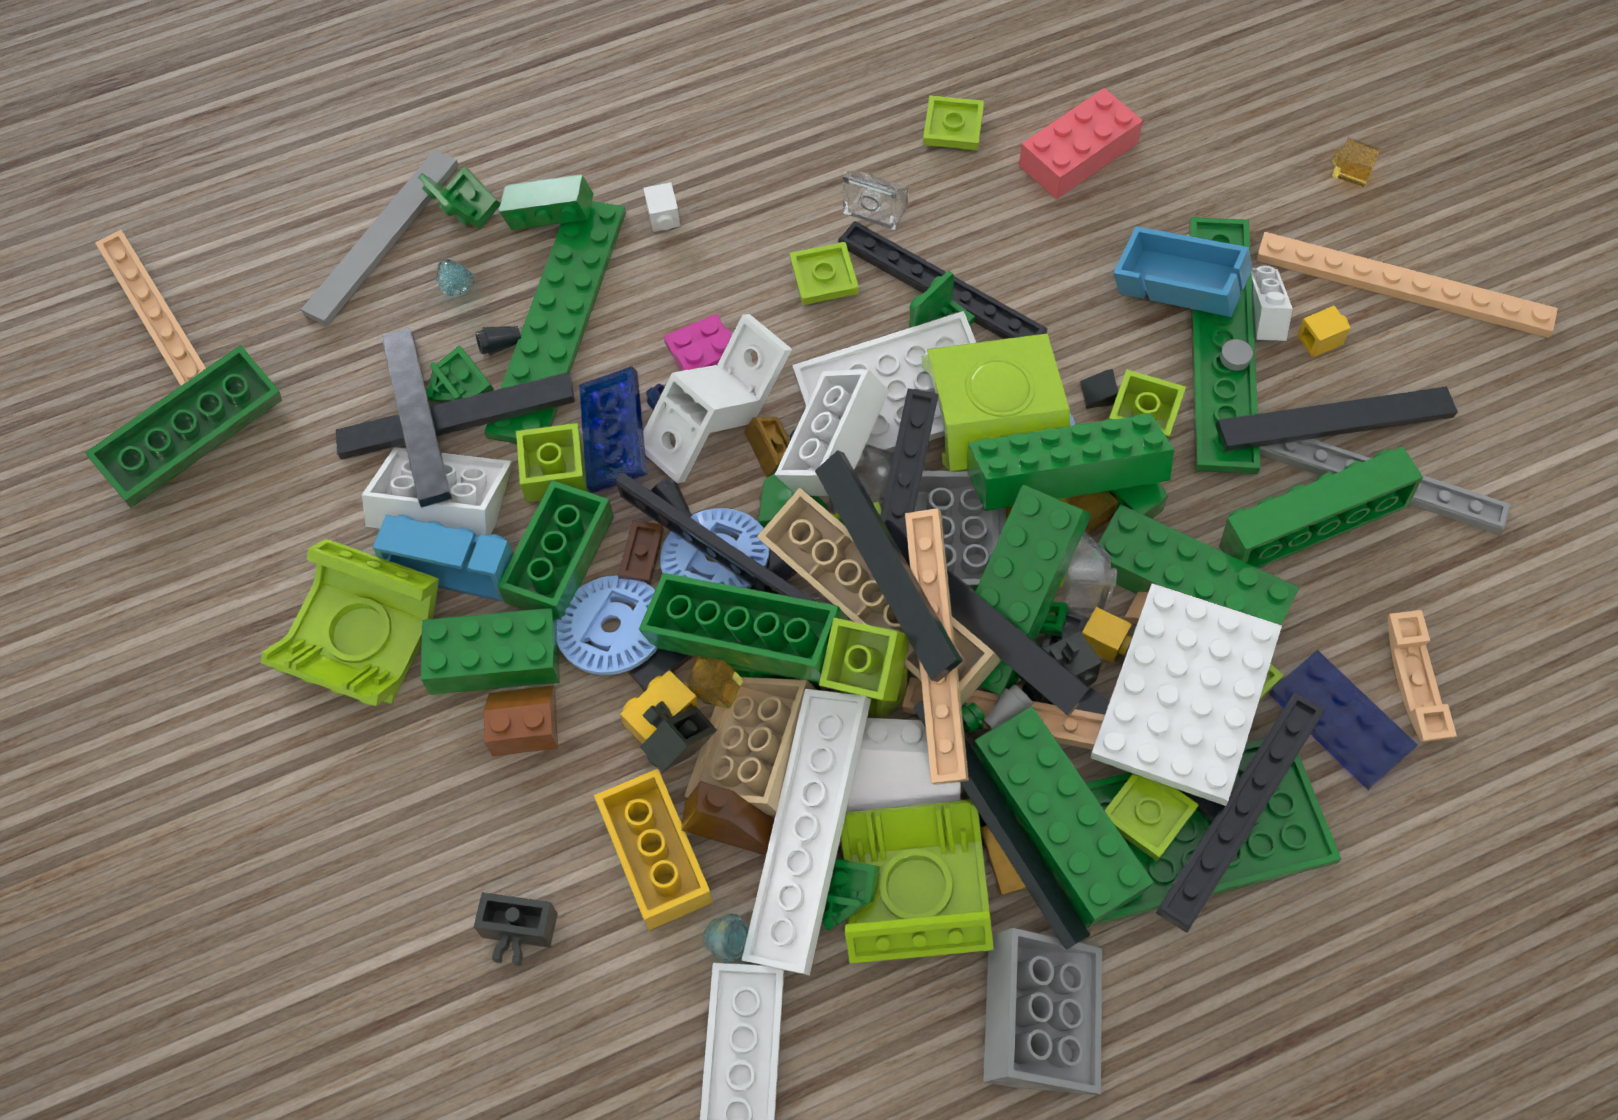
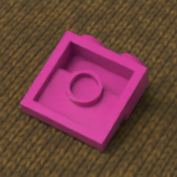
M714 314L664 335V342L680 371L718 365L732 334L729 329H725L718 315Z

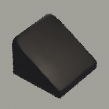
M1113 369L1105 370L1080 381L1086 409L1114 405L1118 395V388Z

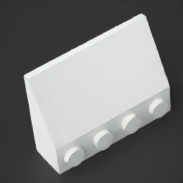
M394 447L362 494L365 527L380 529L386 514L396 517L406 515L419 522L428 523L434 521L445 527L457 530L459 528H467L475 532L477 537L480 535L488 536L492 533L497 523L512 469V461L441 453L452 499L421 508L416 494L407 449Z
M867 718L846 812L960 800V782L938 785L931 783L926 728L921 720Z

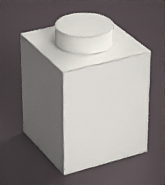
M672 183L645 187L644 194L652 231L656 232L680 227L678 207Z

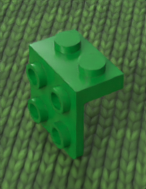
M465 167L459 171L447 187H444L423 173L418 177L424 184L422 189L433 199L437 198L440 201L438 204L440 209L449 216L454 214L466 226L471 223L481 229L501 205V202Z
M947 271L942 277H936L924 294H919L912 300L909 306V328L964 311L969 325L974 324L975 316L952 300L954 274Z

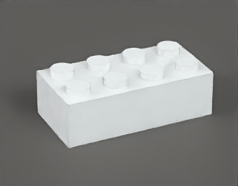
M869 369L823 371L777 468L775 476L794 493L801 488L809 496H828L815 470L837 450L845 453L851 466L855 469L889 390Z

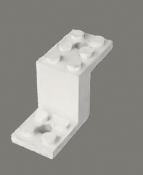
M750 314L742 315L718 365L673 372L636 447L676 483L685 482L709 433L748 425L753 417L758 416L792 349ZM752 350H755L758 354L756 365L752 362ZM670 433L675 436V447L671 445Z

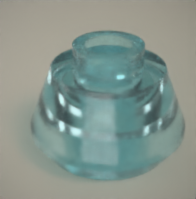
M444 259L438 263L436 281L439 283L438 288L442 292L454 296L455 293L462 294L474 284V275L457 262Z
M727 914L713 919L704 931V943L707 950L720 961L732 963L743 955L749 930L741 916Z

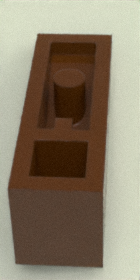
M700 781L685 801L681 831L766 855L774 820L734 791Z

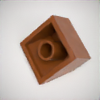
M554 685L488 694L483 710L484 742L492 756L558 749Z

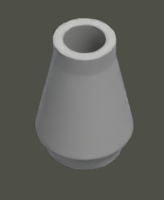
M1013 685L1009 690L1005 688L989 714L983 719V722L990 730H993L1027 710L1033 702L1016 685Z

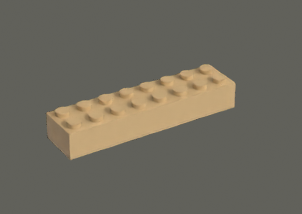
M799 488L760 532L757 538L834 605L839 606L842 612L852 621L904 633L845 525ZM952 617L955 648L963 660L957 666L962 706L1001 662V659L994 651ZM909 642L904 666L921 680L919 658Z

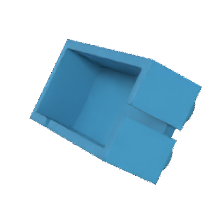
M1136 226L1116 266L1114 277L1119 294L1142 299L1147 294L1151 301L1231 317L1241 296L1240 290L1244 289L1252 271L1249 247Z
M386 514L372 547L377 557L439 578L438 588L504 602L497 585L513 556L508 540L495 534L477 537L475 532L467 528H459L457 530L445 527L434 521L424 523L415 521L406 515L396 517Z

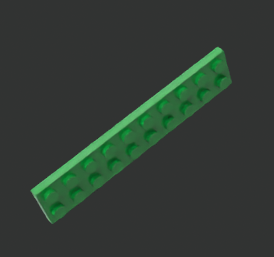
M592 201L588 220L561 223L520 333L521 339H518L500 389L567 372L571 373L626 215L625 206ZM558 407L489 423L484 431L485 436L488 439L517 444L516 431L552 426Z
M1190 218L1189 236L1249 247L1250 251L1249 220ZM1251 273L1244 289L1240 290L1241 296L1231 317L1191 309L1195 471L1258 474L1260 470L1259 447L1224 452L1215 426L1220 419L1258 414ZM1238 339L1250 345L1253 355L1250 364L1245 369L1231 370L1222 364L1220 354L1226 342Z

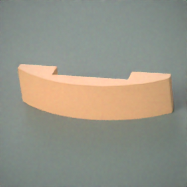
M1422 610L1389 614L1388 632L1394 670L1406 711L1421 742L1457 737L1448 704H1442L1426 647L1430 642V637Z

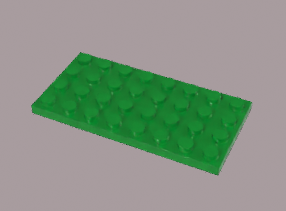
M1265 738L1246 743L1232 790ZM1299 754L1211 896L1340 862L1341 856ZM1128 772L1088 782L1086 785L1105 811L1133 773ZM1195 810L1158 861L1124 838L1154 883L1144 894L1093 926L1157 910L1212 822Z

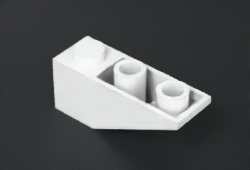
M1270 266L1252 268L1253 318L1256 340L1287 341L1293 308L1279 271Z

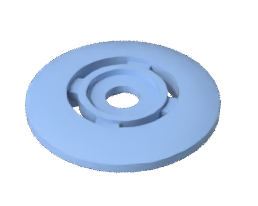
M715 508L695 513L690 517L765 568L767 567L770 548L757 538L763 527L750 515L734 509ZM670 532L664 541L660 555L662 573L747 589L752 587L719 563L708 561L704 553L673 532ZM729 535H732V536L738 538L737 541H735V539L732 538V537L729 536Z
M618 575L601 577L582 585L577 589L569 608L566 609L565 616L561 620L557 619V644L563 656L576 668L596 675L619 674L632 670L644 663L658 649L656 646L651 645L638 630L655 590L643 581L619 579ZM620 602H625V603L631 604V605H633L635 608H634V610L632 611V609H631L629 606H627L626 604L620 603ZM609 618L619 619L621 625L618 630L609 633L602 629V624L605 620ZM590 641L595 647L588 645L585 642Z

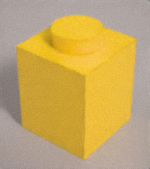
M1332 306L1304 318L1297 337L1314 358L1343 345L1351 327L1347 318L1341 315L1335 306Z
M1096 607L1082 631V635L1097 656L1114 664L1118 654L1120 653L1125 656L1129 649L1132 637L1128 635L1132 624Z

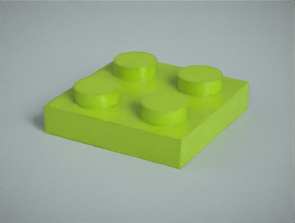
M929 96L923 145L978 151L984 101Z
M846 242L789 253L802 306L859 294V286Z
M1133 773L1105 809V812L1124 838L1158 861L1199 804L1176 788Z

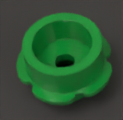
M965 702L961 706L963 729L970 734L976 729L982 730L984 727L982 722L985 718L984 713L975 703L972 702L968 705Z

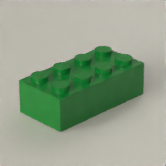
M551 480L497 585L504 603L523 610L552 608L556 619L561 620L565 616V611L569 608L570 602L580 587L614 518L609 499Z
M545 608L422 620L421 681L430 695L560 683L557 619L553 609Z

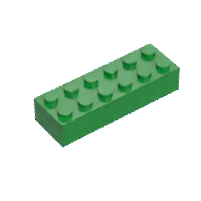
M240 344L93 446L85 454L126 504L132 508L282 401L281 394Z
M1138 414L1127 418L1107 419L1089 424H1075L1070 427L1044 429L1038 432L1017 433L1012 436L993 439L985 438L980 441L968 442L967 474L985 511L1013 507L1022 484L1056 499L1171 481L1174 448L1151 414Z
M1403 446L1392 451L1390 449L1382 450L1370 460L1365 462L1355 461L1349 464L1343 471L1335 474L1332 472L1323 474L1311 484L1306 486L1303 484L1296 485L1288 490L1286 494L1276 498L1274 496L1267 497L1260 501L1257 506L1247 510L1245 508L1235 510L1227 517L1219 547L1222 552L1256 568L1264 567L1409 507L1423 476Z
M1022 484L975 592L1031 639L1036 641L1092 514ZM1001 660L980 686L1001 695L1005 688L1009 690L1013 685L1017 684L1020 675Z
M1121 504L1096 546L1088 568L1089 572L1135 594L1138 592H1149L1151 584H1155L1278 625H1282L1299 590V587Z
M663 573L638 630L651 645L659 649L819 683L833 618L847 620L840 607L836 605Z
M1033 706L974 741L973 751L1087 928H1090L1144 894L1154 883Z

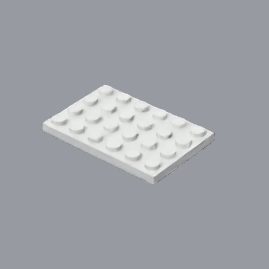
M962 311L793 365V370L806 406L823 371L869 369L889 390L860 459L857 462L858 464L894 452L908 388L936 393L931 375L922 368L921 356L928 355L927 349L976 343L966 315ZM938 401L929 441L945 436Z
M1151 584L1090 758L1226 806L1282 625Z

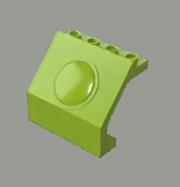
M1048 333L927 349L928 355L921 356L922 368L931 375L935 392L939 394L938 404L944 426L946 452H942L943 465L950 472L967 469L968 442L980 441L985 438L993 439L1012 436L1017 433L1038 432L1044 429L1070 427V409Z
M324 539L308 548L307 560L316 563L315 578L296 619L283 639L262 651L261 664L272 667L277 672L299 677L304 682L331 689L336 694H344L358 699L366 705L377 706L383 701L392 704L422 644V620L433 619L439 578L332 540Z
M971 799L846 812L841 833L844 860L880 866L874 901L850 917L849 924L845 925L850 964L994 950L979 813Z

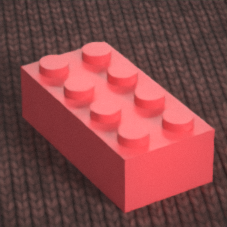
M1103 88L1021 144L1019 167L1057 200L1138 144L1143 120L1108 90Z

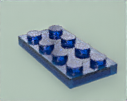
M630 366L579 384L587 488L594 493L615 486V479L622 472L632 479L647 475L637 370Z
M1318 650L1275 685L1269 693L1283 708H1285L1294 692L1324 708L1325 711L1311 735L1367 790L1372 788L1418 746L1413 739Z

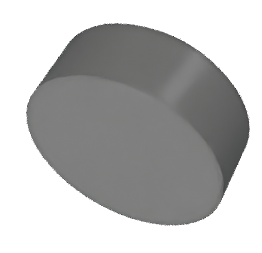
M1238 339L1230 340L1224 344L1220 360L1228 369L1243 370L1250 364L1253 351L1245 341Z

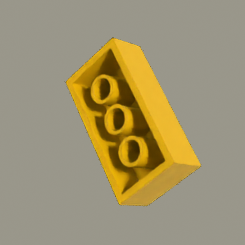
M659 769L594 795L648 931L713 903L709 887L687 835L684 831H681V821Z

